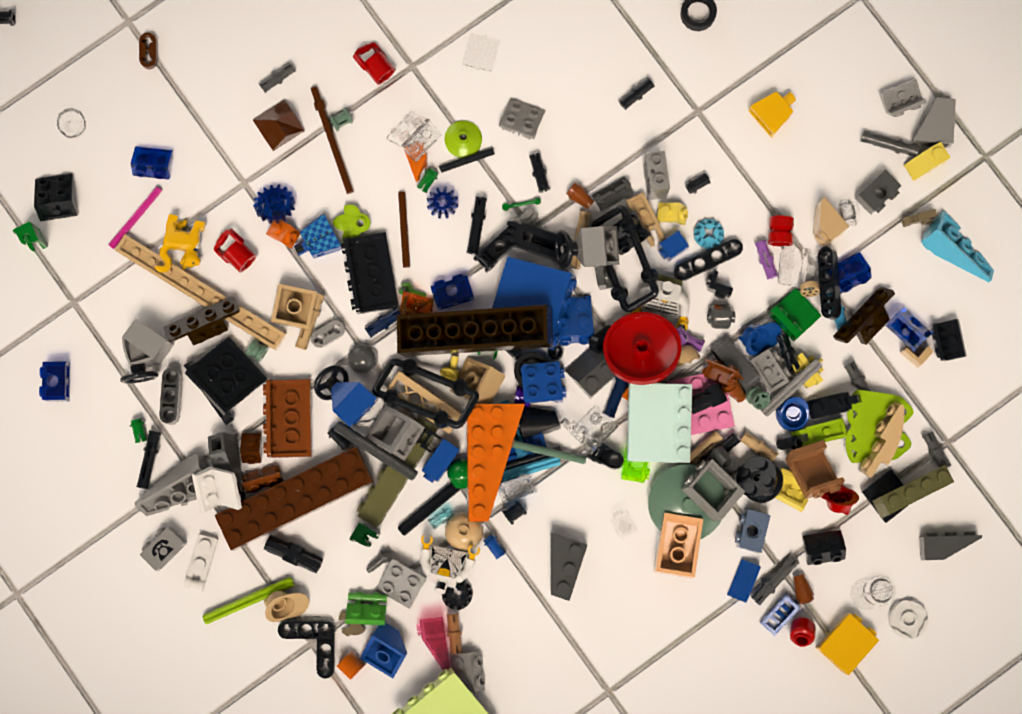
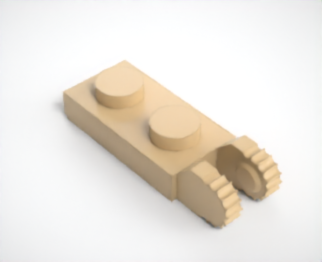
M642 192L626 200L630 211L633 212L635 210L639 214L645 228L649 231L655 229L658 239L661 242L664 241L665 237L660 229V224L644 193ZM650 235L646 240L649 246L653 247L655 242Z

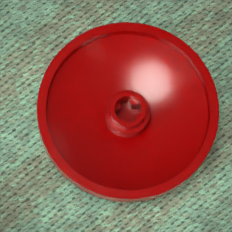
M636 312L621 317L608 329L603 342L604 359L610 371L619 379L635 385H649L662 381L675 370L681 357V339L674 325L664 317L650 312Z

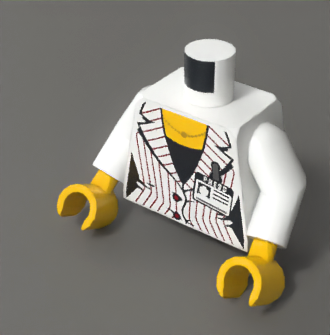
M424 534L421 536L423 547L421 548L420 564L424 574L429 576L428 581L435 584L434 591L436 593L445 594L447 587L455 588L457 583L463 582L471 575L476 561L474 558L479 555L480 547H478L476 554L471 552L473 545L468 547V553L431 545V548H429L433 541L432 536L430 535L431 540L429 543L423 541Z

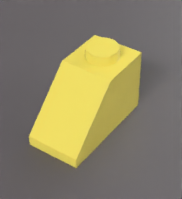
M939 142L904 164V167L912 180L915 181L945 164L951 157L942 142Z

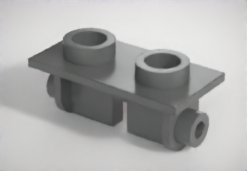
M623 177L592 194V197L600 211H603L634 192L630 181Z

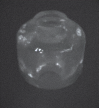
M843 199L836 205L835 210L850 226L848 229L857 226L861 220L858 203L850 199Z

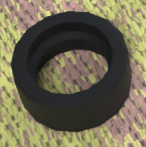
M685 0L680 13L682 23L692 31H704L712 26L715 21L717 7L714 0ZM695 2L707 5L710 11L708 19L701 23L692 21L687 13L689 6Z
M528 352L518 358L515 362L514 375L521 386H523L521 375L523 363L531 359L537 360L540 363H547L548 360L545 356L537 352Z

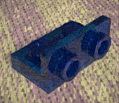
M135 146L130 163L132 175L169 180L171 177L170 166L173 159V150Z
M860 252L838 262L840 294L849 292L852 288L865 284L872 278L871 267ZM831 269L826 271L829 278L832 275Z

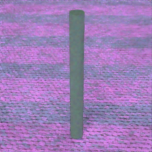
M517 440L512 442V448L580 464L586 463V457Z

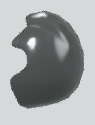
M368 344L356 345L348 354V364L357 373L370 372L378 363V353L374 347Z

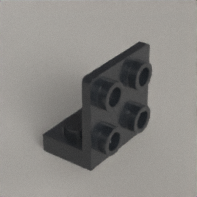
M72 173L35 179L34 208L40 222L78 216V209L73 199L74 177Z

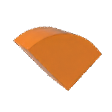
M351 651L337 667L351 680L366 664Z

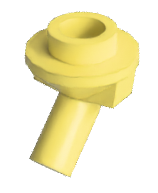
M452 355L449 367H443L440 370V375L453 381L457 380L459 371L456 368L459 357Z

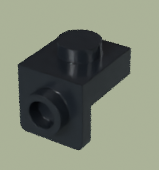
M715 270L713 275L709 274L706 285L709 286L707 291L715 293L714 296L720 299L729 298L733 288L715 282L719 272Z

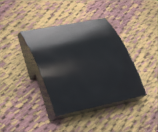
M890 469L861 491V493L879 515L872 501L904 484L893 470ZM906 507L881 519L884 523H887Z

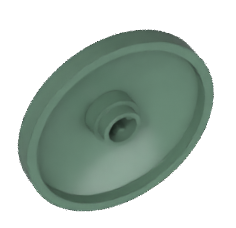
M685 463L671 466L660 473L652 483L648 494V511L653 523L660 531L664 513L703 519L701 539L711 534L721 523L722 520L714 522L681 490L685 485V479L697 471V465ZM708 470L692 487L714 509L725 497L721 483Z

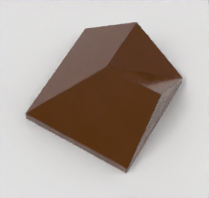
M285 100L253 119V122L272 151L305 132Z

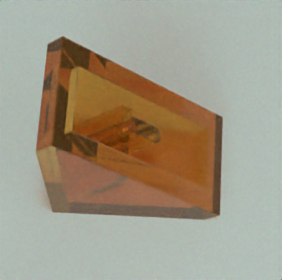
M403 291L400 312L402 315L432 313L434 299Z

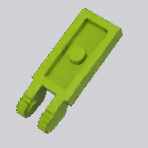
M843 418L808 426L805 429L794 431L790 434L791 437L793 435L800 436L806 434L808 441L803 442V447L822 440L829 442L845 438L847 431Z

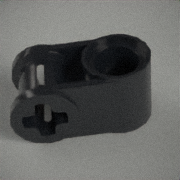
M593 441L594 445L590 453L586 455V458L611 470H618L623 466L624 459L621 453L600 441ZM612 456H617L620 458V464L613 466L610 464L609 459Z

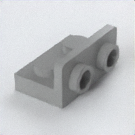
M774 347L767 349L750 360L770 393L794 379L792 377L793 372L788 371L787 365L785 366L782 361L783 358L780 351Z

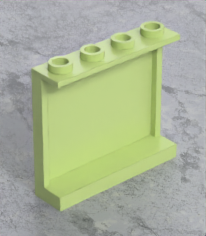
M452 668L443 670L433 683H427L421 693L410 697L404 707L397 708L392 713L489 714Z

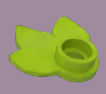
M351 204L344 205L345 214L339 215L333 220V225L340 231H344L342 236L343 242L345 237H348V239L360 237L361 233L366 232L371 225L370 218L366 214H362L357 206ZM360 219L364 222L362 227L358 225Z

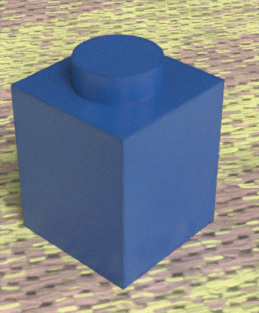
M677 231L659 243L658 252L664 260L667 259L670 262L688 250L689 245L681 233Z

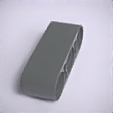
M727 337L710 349L716 359L722 362L724 366L728 367L731 365L739 370V374L744 378L743 380L738 379L743 391L747 392L761 380L757 372Z
M175 368L164 370L161 382L159 417L162 422L168 425L178 423L181 411L183 377ZM171 373H176L177 375L174 382L168 381V376ZM170 392L175 393L173 401L167 400V395ZM173 411V419L167 421L165 418L166 413Z

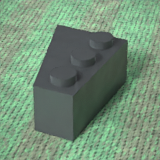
M550 532V595L570 601L588 546L587 544Z

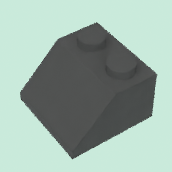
M590 349L565 370L589 399L593 398L616 377L608 368L604 354L595 353Z

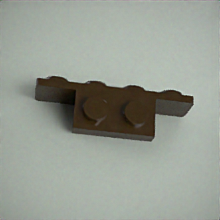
M879 287L833 335L834 340L847 344L857 335L860 343L867 345L890 320L884 305L895 295L894 290Z
M232 296L168 324L163 328L170 343L188 336L194 346L228 331L224 319L239 313L240 309L235 297Z

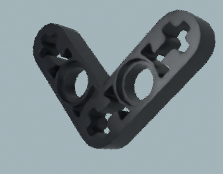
M285 621L278 626V634L283 639H317V674L324 679L330 678L334 674L335 626L329 621ZM286 624H288L289 628H296L295 624H299L297 628L298 636H295L296 632H289L288 636H285L282 628H285ZM305 624L310 625L312 628V632L308 636L303 635L301 632V628ZM314 624H318L317 628H324L325 624H328L331 632H328L327 636H325L324 632H317L318 636H314L316 631ZM323 644H328L331 647V653L327 656L323 655L320 651ZM331 657L332 661H327V667L331 668V671L324 675V672L320 671V668L324 667V661L320 662V658L327 659Z

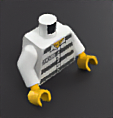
M657 280L658 296L641 307L671 315H680L681 317L678 319L676 328L680 324H684L686 331L689 320L686 317L689 316L690 299L682 292V286L673 284L670 281L663 282ZM649 285L640 289L637 299L651 292ZM639 307V308H637L636 310L630 312V314H631V313H636V312H642L641 307Z

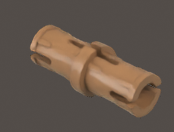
M459 613L447 614L449 631L447 632V637H449L450 654L463 653Z

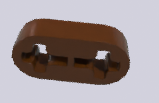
M148 32L142 34L139 38V62L147 70L155 68L158 62V42L155 36ZM147 38L153 41L149 44V49H147V45L144 43L147 41ZM147 53H149L150 58L153 60L149 64L144 61L147 60Z

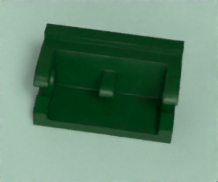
M358 523L349 540L355 543L358 542L366 547H371V544L365 541L369 540L367 535L378 539L380 534Z

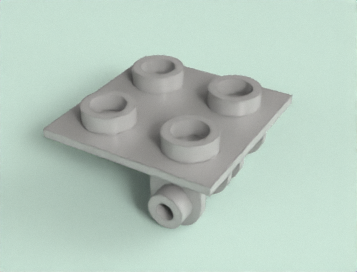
M510 97L498 125L503 131H513L512 134L518 132V136L522 134V137L534 140L546 110Z
M392 558L376 590L382 594H387L389 598L410 609L427 577Z

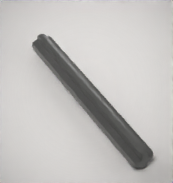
M340 421L335 425L334 431L409 480L413 481L416 478L418 471L343 422Z

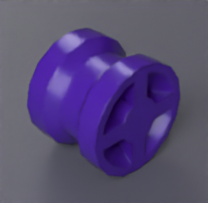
M517 386L514 404H525V407H529L530 403H525L523 388Z

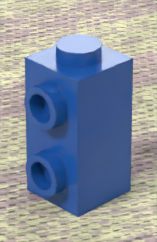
M443 439L421 470L425 473L423 477L431 483L434 480L439 482L450 464L459 454L460 449Z

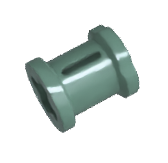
M346 108L335 116H329L337 132L344 125L353 123Z

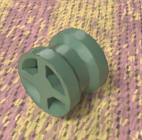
M254 339L249 345L246 355L254 357L255 361L259 363L268 352L269 346L262 345L259 340Z
M754 386L747 391L746 400L756 409L762 410L768 406L770 396L759 386Z

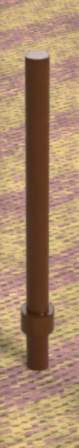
M312 87L310 90L315 101L313 104L315 110L319 113L346 194H352L354 191L325 110V101L321 99L318 87Z

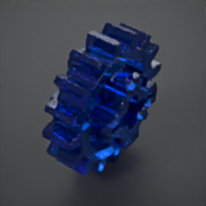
M280 184L276 188L270 185L268 190L263 187V193L257 192L259 198H254L255 204L253 207L257 217H261L263 222L267 219L269 224H271L275 220L278 224L279 219L286 221V215L292 216L291 210H295L294 204L296 202L292 191H288L286 186L281 189Z

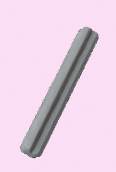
M817 359L813 360L770 400L768 406L762 409L761 412L768 417L822 367L821 362Z

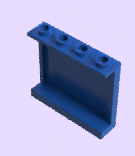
M507 257L492 308L532 305L550 306L553 311V347L548 348L555 350V346H558L560 342V330L566 322V310L571 305L570 297L572 291L577 286L576 276L569 272Z

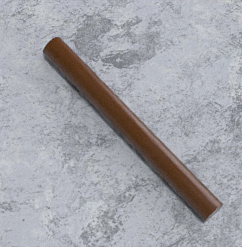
M399 192L403 268H410L406 193Z

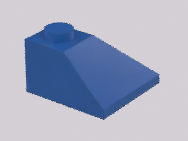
M386 622L385 626L379 625L360 657L361 660L392 679L407 655V650L399 630Z

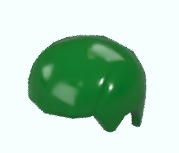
M464 458L455 460L447 469V476L457 489L467 488V459Z

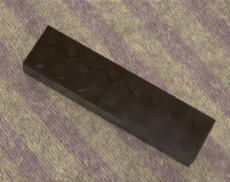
M548 305L397 315V353L404 357L553 347V311Z

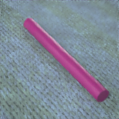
M157 186L111 240L108 245L112 249L116 248L124 234L131 230L162 192Z

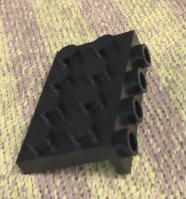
M386 232L349 239L345 237L344 243H341L342 253L347 256L344 266L346 273L350 274V280H347L349 292L353 291L354 299H350L352 310H356L357 315L396 307L399 308Z

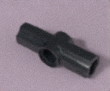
M271 534L264 546V550L281 557L282 560L292 565L303 567L316 574L324 558L306 551L305 548L295 543L284 541Z

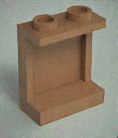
M824 440L791 450L785 458L805 499L811 497L817 499L827 492L835 493L841 489L840 486L845 481L843 477H836L824 454V450L827 448Z

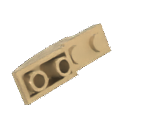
M896 402L891 404L886 410L884 419L876 425L874 435L880 439L871 447L872 452L862 461L861 469L859 470L862 474L872 478L881 463L889 465L902 435L904 405Z

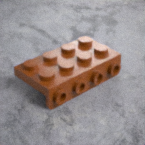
M266 380V384H263V396H266V403H263V414L266 415V423H263V433L266 434L267 442L263 443L264 454H267L268 458L312 457L311 380Z

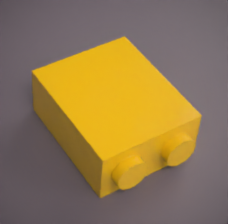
M846 613L816 647L821 654L848 676L880 641L876 637L877 633L869 626L867 628L861 624L863 620L855 613L852 615Z

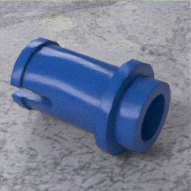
M491 534L483 540L484 546L489 548L497 560L507 552L504 551L497 541V536L494 537Z

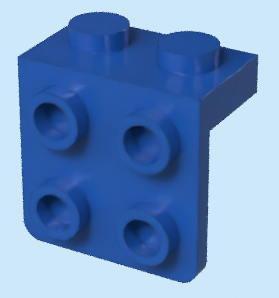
M559 361L522 365L521 373L525 403L549 401L563 403V397H566V386H562L561 378H565L564 367H560Z

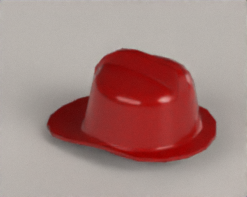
M843 485L840 486L841 489L837 492H827L821 496V498L826 500L830 511L846 515L851 512L852 506L859 500L857 492Z

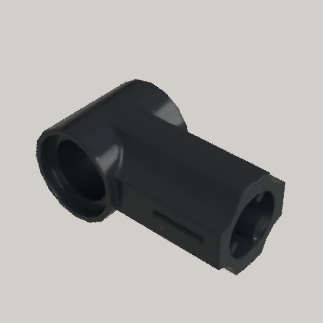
M717 383L706 388L704 392L692 396L691 412L693 415L711 406L713 408L728 401L721 384Z

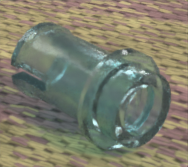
M448 507L446 509L442 508L443 511L428 519L434 530L454 516Z

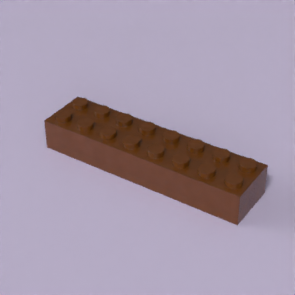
M354 447L242 501V508L239 510L228 508L214 516L230 550L235 551L373 484L374 481L358 448Z

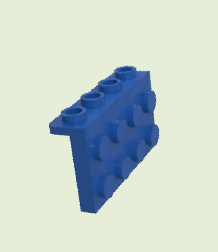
M591 296L570 297L571 305L565 313L566 322L559 333V344L561 346H568L573 343L589 344V339L594 335Z

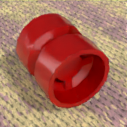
M782 215L769 217V227L772 231L768 234V244L777 247L792 246L793 234L790 231L794 227V218Z

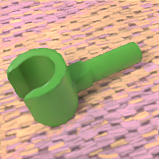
M410 283L400 284L405 286L406 292L400 290L398 291L399 294H414L423 298L426 297V293L413 289Z

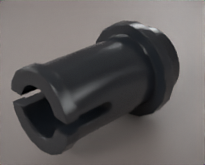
M703 173L692 181L688 180L685 187L689 194H696L697 190L710 184L711 181L708 175Z
M334 427L327 432L328 438H332L342 450L351 443V441L335 432Z
M797 435L787 438L779 437L776 441L779 450H794L802 447L803 444L802 439Z

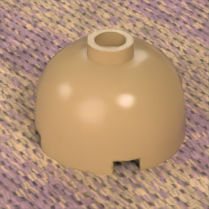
M461 512L448 520L445 526V537L451 547L458 551H468L470 545H473L472 550L479 545L483 538V527L481 522H468V513Z

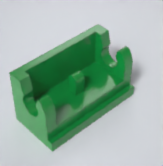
M30 221L12 230L17 235L19 241L23 245L27 243L29 249L35 252L33 243L38 242L42 249L48 247L40 229Z

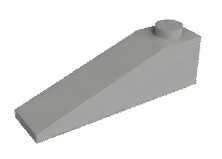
M198 452L180 462L135 501L134 505L145 516L167 511L175 505H188V502L197 500L192 475L210 467V465Z

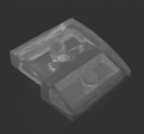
M782 246L777 284L800 287L802 283L807 281H815L819 284L817 257L819 250Z

